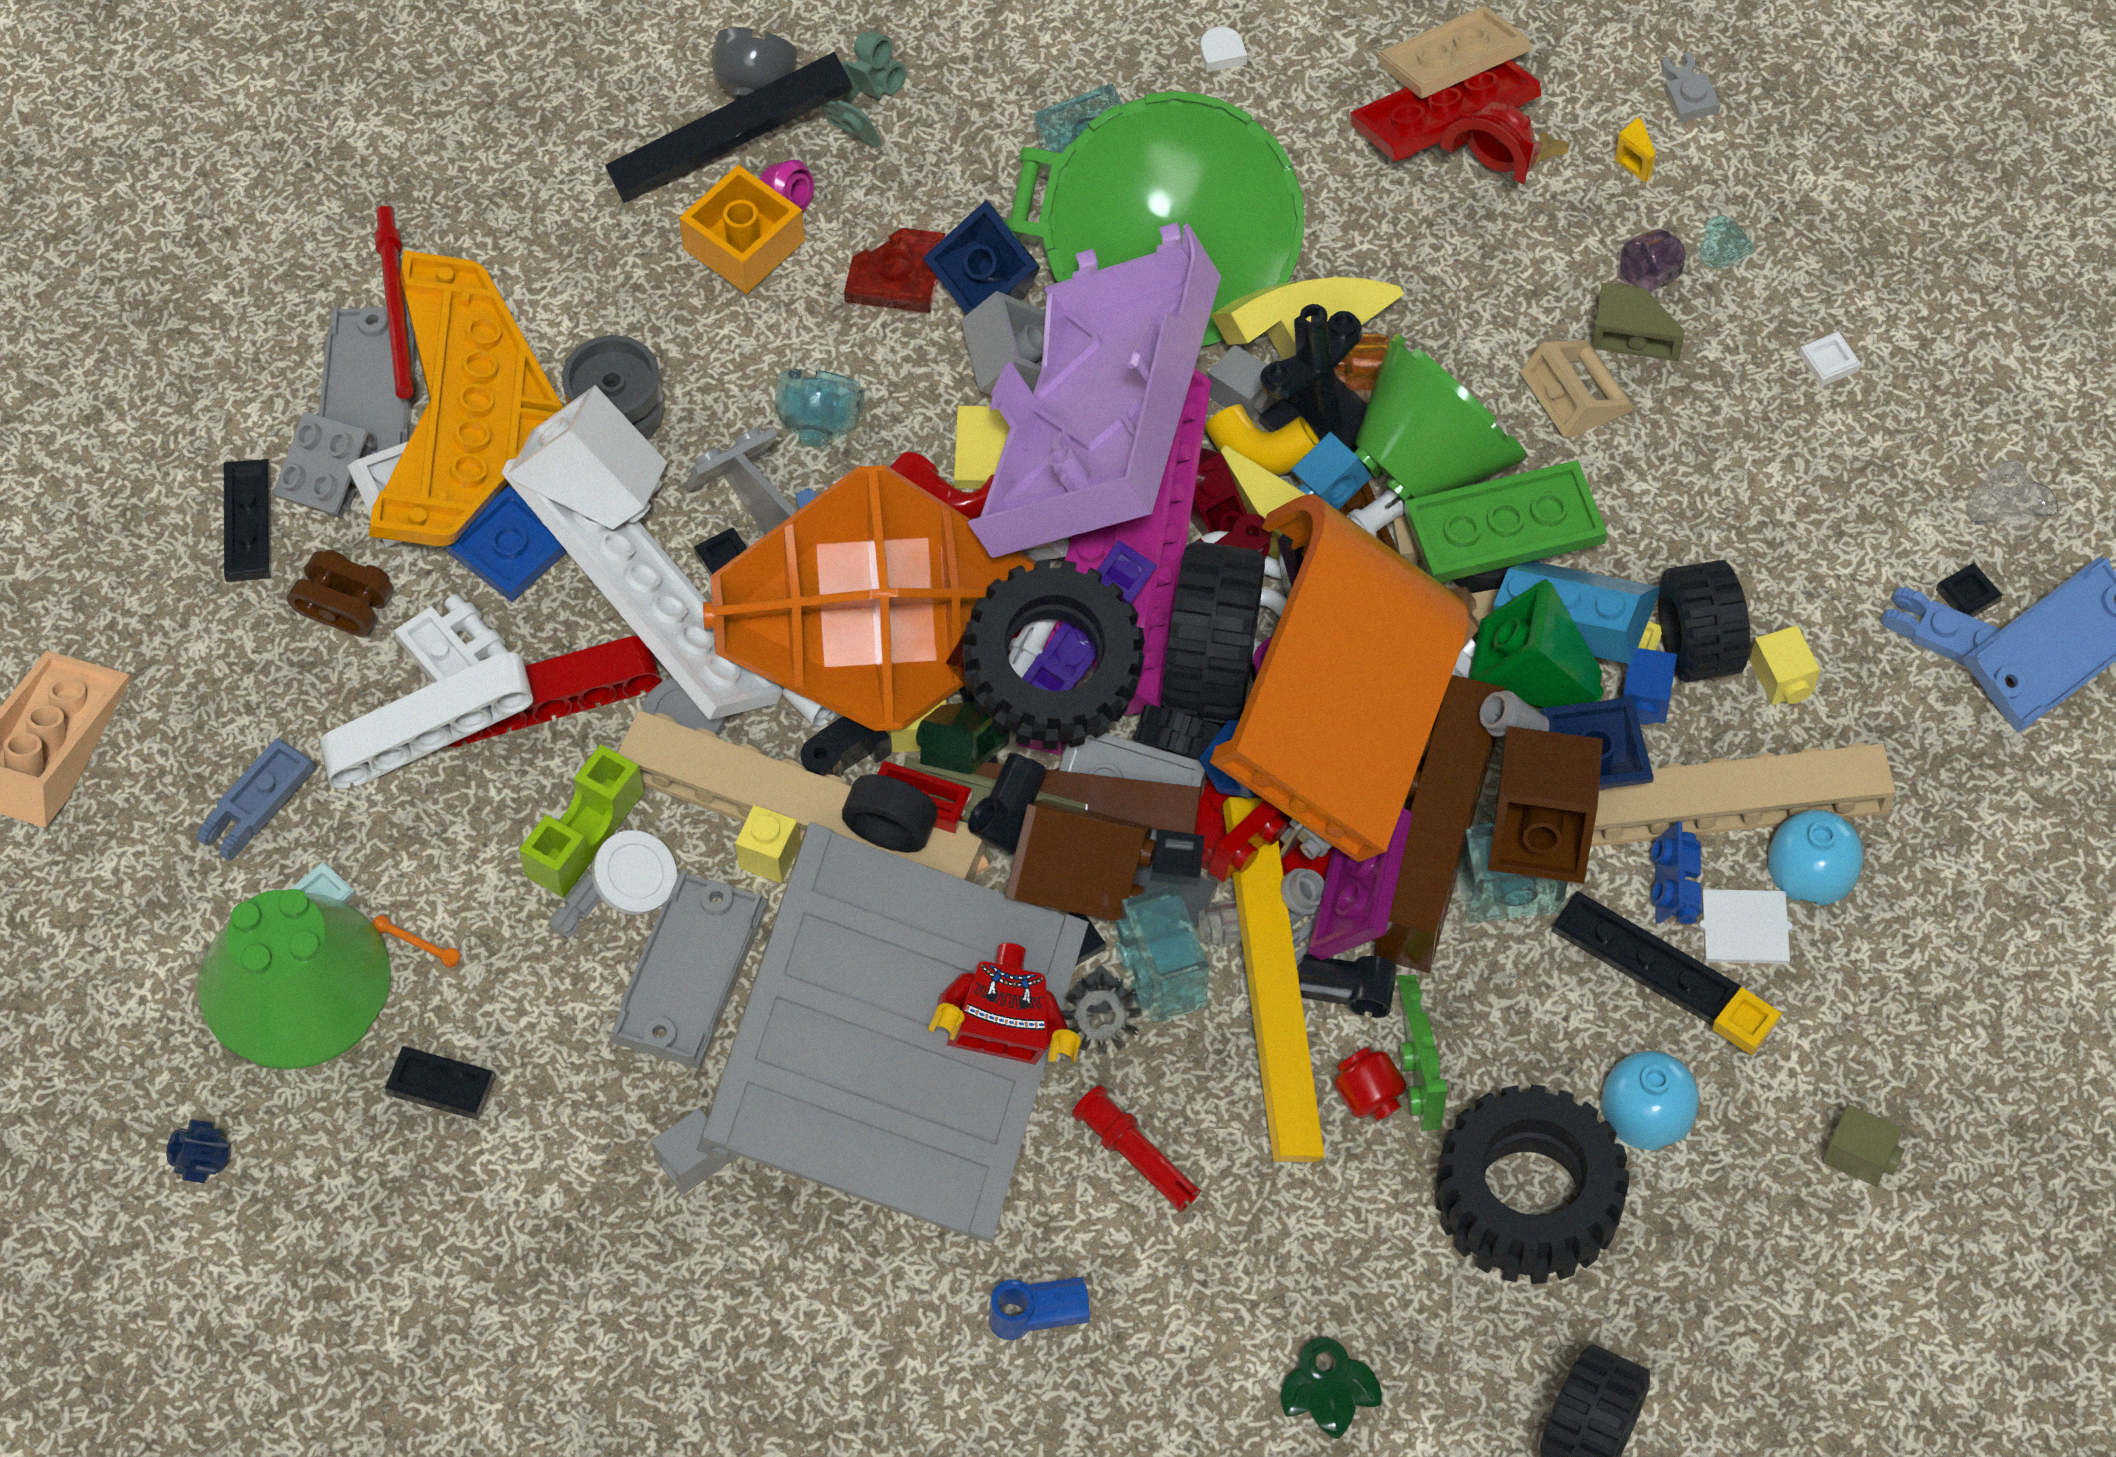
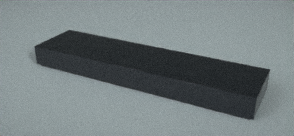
M1576 891L1552 926L1551 932L1711 1026H1713L1716 1018L1741 988V985L1579 891Z

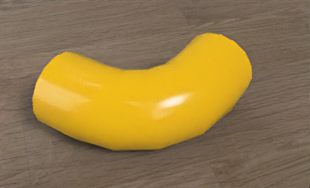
M1242 404L1232 405L1218 412L1206 422L1204 427L1219 451L1227 445L1276 476L1291 472V469L1320 442L1314 430L1301 416H1298L1277 431H1262L1253 424Z

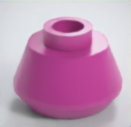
M788 160L772 164L759 178L801 208L802 212L808 207L814 191L813 177L808 167L802 161Z

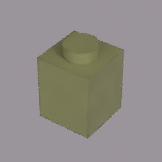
M1847 1104L1822 1163L1878 1187L1884 1172L1894 1176L1905 1149L1897 1146L1903 1128Z

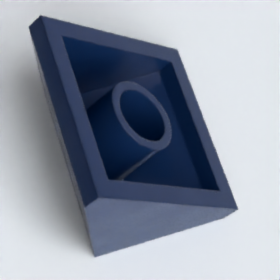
M985 200L923 257L966 315L996 291L1022 301L1025 299L1040 269L1036 260L988 200Z
M1633 697L1540 709V713L1549 720V732L1603 739L1599 789L1653 783L1654 776Z

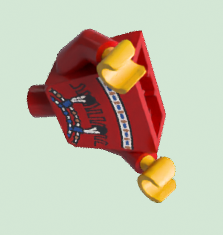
M1013 943L998 945L995 963L980 961L972 973H961L939 995L936 1011L928 1026V1030L934 1032L936 1026L943 1027L950 1032L946 1046L1033 1065L1037 1064L1047 1050V1044L1049 1045L1047 1059L1050 1062H1056L1058 1053H1063L1070 1057L1071 1063H1076L1081 1044L1079 1035L1068 1029L1054 994L1046 989L1045 976L1041 973L1023 970L1026 949L1021 945Z

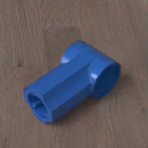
M1083 1277L1028 1285L1020 1280H1007L996 1286L991 1295L989 1326L997 1337L1005 1340L1022 1338L1029 1331L1084 1324L1090 1321L1089 1298ZM1008 1304H1014L1019 1306L1024 1312L1018 1316H1008L1000 1308Z

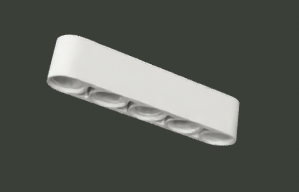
M513 652L493 655L329 731L320 739V747L329 784L337 789L349 788L352 782L354 786L364 784L528 708L533 702V695L521 655Z

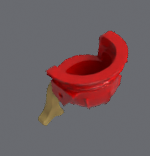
M1486 102L1475 113L1461 111L1458 121L1449 125L1444 131L1440 143L1441 149L1454 153L1458 147L1468 141L1472 152L1481 163L1492 170L1504 173L1515 171L1513 180L1523 185L1525 184L1527 173L1533 166L1547 157L1567 154L1570 143L1567 141L1552 139L1547 132H1541L1539 140L1536 141L1530 117L1515 107V104Z

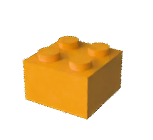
M739 164L679 217L683 249L745 294H748L805 241L802 209Z

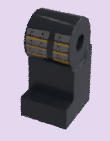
M842 716L803 744L801 749L802 766L807 771L821 776L830 774L842 778L845 770L869 755L876 764L890 756L892 753L889 735L886 731H874Z

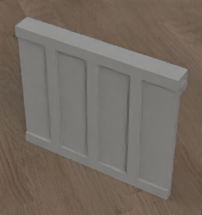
M810 822L802 837L696 1150L709 1154L719 1160L736 1161L741 1156L976 1240L990 1243L994 1237L1047 1062L1049 1045L1047 1044V1050L1037 1064L1033 1065L946 1046L950 1032L940 1026H936L934 1032L928 1030V1026L936 1011L939 995L961 973H972L978 962L987 961L995 963L998 945L1002 943L1018 944L1026 949L1023 970L1041 973L1045 976L1046 989L1054 994L1062 1012L1089 922L1068 914L1064 916L1027 902L1005 898L1003 893L837 834L830 828Z

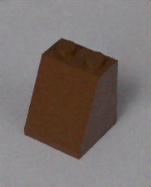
M1507 726L1488 864L1489 871L1585 883L1598 808L1603 739Z
M1045 798L1029 803L1005 898L1123 923L1130 919L1131 912L1139 913L1143 902L1145 886L1138 884L1142 868H1150L1155 855L1157 840L1150 839L1153 827Z

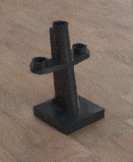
M1310 304L1305 306L1301 310L1300 316L1294 320L1296 355L1282 361H1274L1261 372L1260 380L1263 391L1270 397L1279 400L1260 414L1259 423L1269 432H1274L1298 416H1301L1311 426L1320 441L1331 432L1354 452L1358 449L1354 443L1368 403L1335 375L1334 369L1362 339V326L1359 319L1348 311L1336 312L1327 322L1328 314L1325 308L1318 304ZM1311 316V322L1306 320V318Z

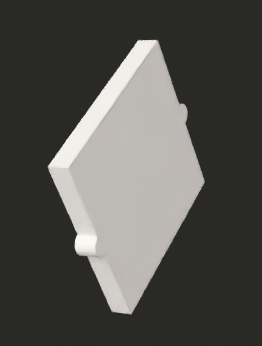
M1702 889L1703 920L1699 923V929L1704 931L1705 962L1790 963L1788 933L1791 932L1793 925L1787 919L1786 891Z

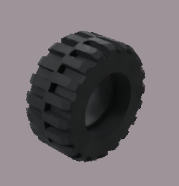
M1195 541L1186 545L1181 562L1169 633L1161 708L1184 713L1185 715L1216 724L1225 725L1228 720H1240L1244 710L1265 569V556L1258 550Z
M1049 560L1035 561L1032 571L1026 572L1022 565L1009 570L1007 580L1003 582L1001 579H995L987 587L986 596L977 599L971 610L970 621L966 625L962 650V668H964L965 672L964 684L967 694L974 695V707L981 717L989 715L993 719V729L1001 735H1004L1007 730L1017 734L1015 742L1028 747L1031 739L1043 741L1042 749L1057 750L1058 742L1068 741L1070 748L1083 745L1086 736L1090 734L1095 738L1100 737L1108 731L1112 721L1118 722L1125 714L1130 700L1134 698L1145 657L1143 655L1145 639L1143 628L1137 627L1136 624L1139 615L1132 603H1123L1124 591L1115 582L1111 583L1108 587L1102 584L1103 574L1091 567L1087 574L1075 571L1077 562L1063 560L1062 568H1050ZM1052 619L1070 623L1089 637L1097 651V665L1094 673L1086 682L1069 690L1049 691L1037 688L1023 680L1009 662L1008 647L1012 636L1025 625L1039 620Z
M1531 1084L1530 1092H1519L1517 1085L1502 1088L1499 1098L1495 1099L1493 1094L1488 1093L1476 1100L1474 1111L1471 1108H1465L1456 1118L1454 1129L1448 1130L1443 1141L1436 1176V1209L1442 1211L1440 1223L1445 1234L1448 1236L1456 1234L1454 1247L1463 1257H1467L1473 1252L1477 1256L1475 1265L1477 1268L1489 1274L1494 1266L1504 1270L1503 1280L1517 1283L1519 1274L1531 1275V1284L1547 1283L1548 1274L1556 1272L1559 1280L1574 1276L1578 1263L1583 1268H1588L1598 1260L1600 1248L1602 1250L1607 1249L1615 1236L1629 1187V1172L1625 1169L1627 1162L1626 1152L1622 1144H1614L1617 1132L1610 1122L1604 1120L1599 1123L1597 1121L1598 1110L1588 1102H1584L1582 1106L1577 1105L1573 1102L1574 1094L1561 1089L1558 1095L1545 1093L1546 1086ZM1520 1152L1537 1153L1547 1156L1562 1165L1575 1181L1578 1194L1573 1203L1558 1212L1546 1215L1524 1214L1507 1207L1494 1196L1485 1181V1173L1491 1164L1504 1156Z

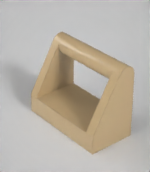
M1588 340L1542 342L1520 371V374L1564 438L1574 437L1633 410L1632 403ZM1580 359L1607 400H1594L1569 362Z

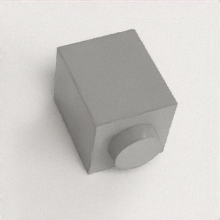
M1236 344L1207 373V378L1211 380L1209 398L1224 408L1242 404L1251 420L1259 412L1263 413L1272 406L1277 399L1270 397L1262 389L1260 375L1262 370L1268 365Z
M697 1108L651 1140L655 1161L683 1195L731 1162L729 1160L716 1159L709 1154L696 1150L707 1117L700 1108Z

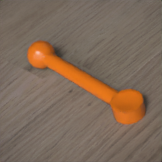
M379 915L373 919L372 924L380 934L387 932L440 958L446 967L451 968L459 964L460 954L455 948L444 950L391 924L390 919L385 915Z

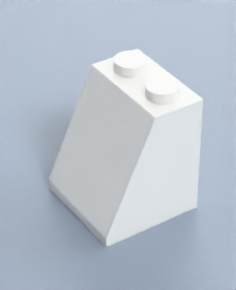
M594 385L532 430L512 465L508 476L513 481L614 530L627 520L630 523L638 521L650 509L651 505L648 500L662 485L660 477L668 462L602 391Z

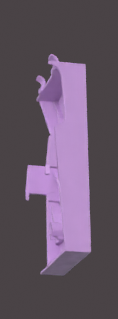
M1177 222L1160 227L1159 230L1163 242L1162 245L1157 246L1155 253L1097 270L1098 259L1093 248L1077 253L1075 256L1078 260L1079 270L1073 272L1072 278L1045 287L1047 300L1042 366L1034 392H1031L1012 362L1005 363L991 392L993 399L990 404V410L998 408L1010 426V430L981 517L969 520L968 524L992 558L1152 514L1221 280V275L1188 223L1184 224L1183 241Z

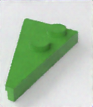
M1397 975V985L1407 1040L1405 1043H1400L1401 1064L1403 1072L1412 1071L1414 1086L1407 1088L1409 1112L1411 1116L1419 1115L1421 1132L1441 1130L1447 1086L1445 1079H1440L1439 1056L1434 1044L1427 1012L1422 1013L1420 1002L1422 1000V993L1416 975Z

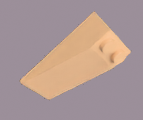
M48 650L45 651L0 707L1 815L45 828L49 825L70 797L130 681V674Z

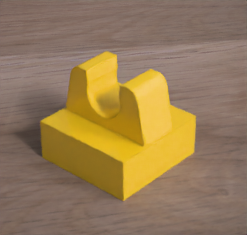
M1741 986L1714 1021L1712 1030L1753 1056L1780 1022L1782 1013Z

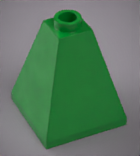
M1546 578L1481 619L1470 679L1505 687V691L1513 692L1527 704L1543 708L1600 701L1604 692L1603 687L1600 686L1602 670L1553 584Z

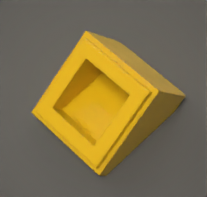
M1637 117L1619 133L1615 161L1643 182H1648L1652 178L1656 152L1642 119Z

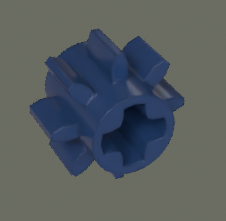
M190 1119L188 1129L180 1128L175 1130L169 1138L166 1151L169 1165L175 1167L174 1173L182 1174V1180L198 1183H205L207 1174L215 1175L224 1168L228 1158V1142L225 1137L220 1136L221 1129L213 1128L212 1122Z

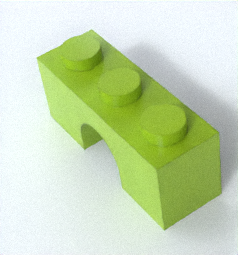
M602 744L598 746L573 778L575 793L565 814L559 820L546 814L518 849L525 877L562 898L567 895L593 861L601 845L612 836L644 794L639 765Z

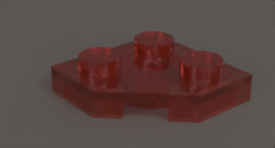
M901 228L888 236V242L869 252L868 249H865L854 255L851 260L844 290L845 302L931 313L938 277L923 257L946 237L945 233Z

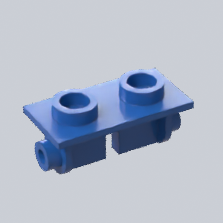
M1677 821L1655 839L1651 849V860L1655 863V883L1651 892V901L1655 905V924H1661L1671 915L1678 916V921L1682 924H1693L1697 922V916L1702 913L1701 883L1685 879V876L1696 879L1701 875V843L1696 840L1694 833L1682 832V822Z

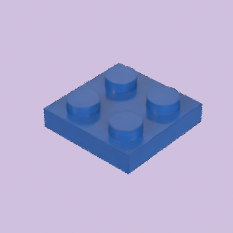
M507 486L490 502L456 542L446 546L449 555L511 603L567 552L523 498L510 486Z

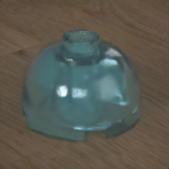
M802 369L784 370L778 374L775 388V408L780 422L787 430L799 435L798 441L800 443L816 447L824 446L825 440H834L844 436L858 422L863 408L865 389L860 390V383L843 375L816 370L815 377L809 378L801 377Z

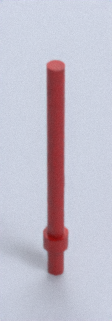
M381 206L376 210L378 229L374 234L376 251L381 255L395 393L400 399H408L412 397L414 392L398 253L402 248L400 231L395 227L393 209L390 206Z

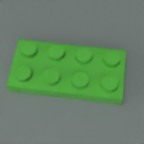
M1578 460L1405 500L1404 512L1426 571L1440 583L1606 544L1608 535Z

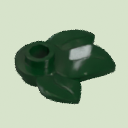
M1317 1338L1304 1346L1298 1359L1299 1368L1284 1380L1280 1392L1281 1405L1286 1417H1294L1309 1411L1318 1427L1334 1439H1339L1347 1431L1355 1413V1405L1377 1407L1382 1402V1392L1375 1373L1365 1363L1349 1359L1344 1347L1339 1342L1330 1338ZM1319 1354H1327L1332 1358L1333 1368L1331 1371L1323 1372L1317 1368L1316 1357Z

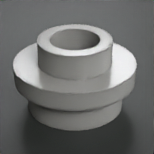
M1294 869L1287 873L1281 882L1282 898L1292 912L1300 916H1309L1319 909L1325 881L1313 870Z

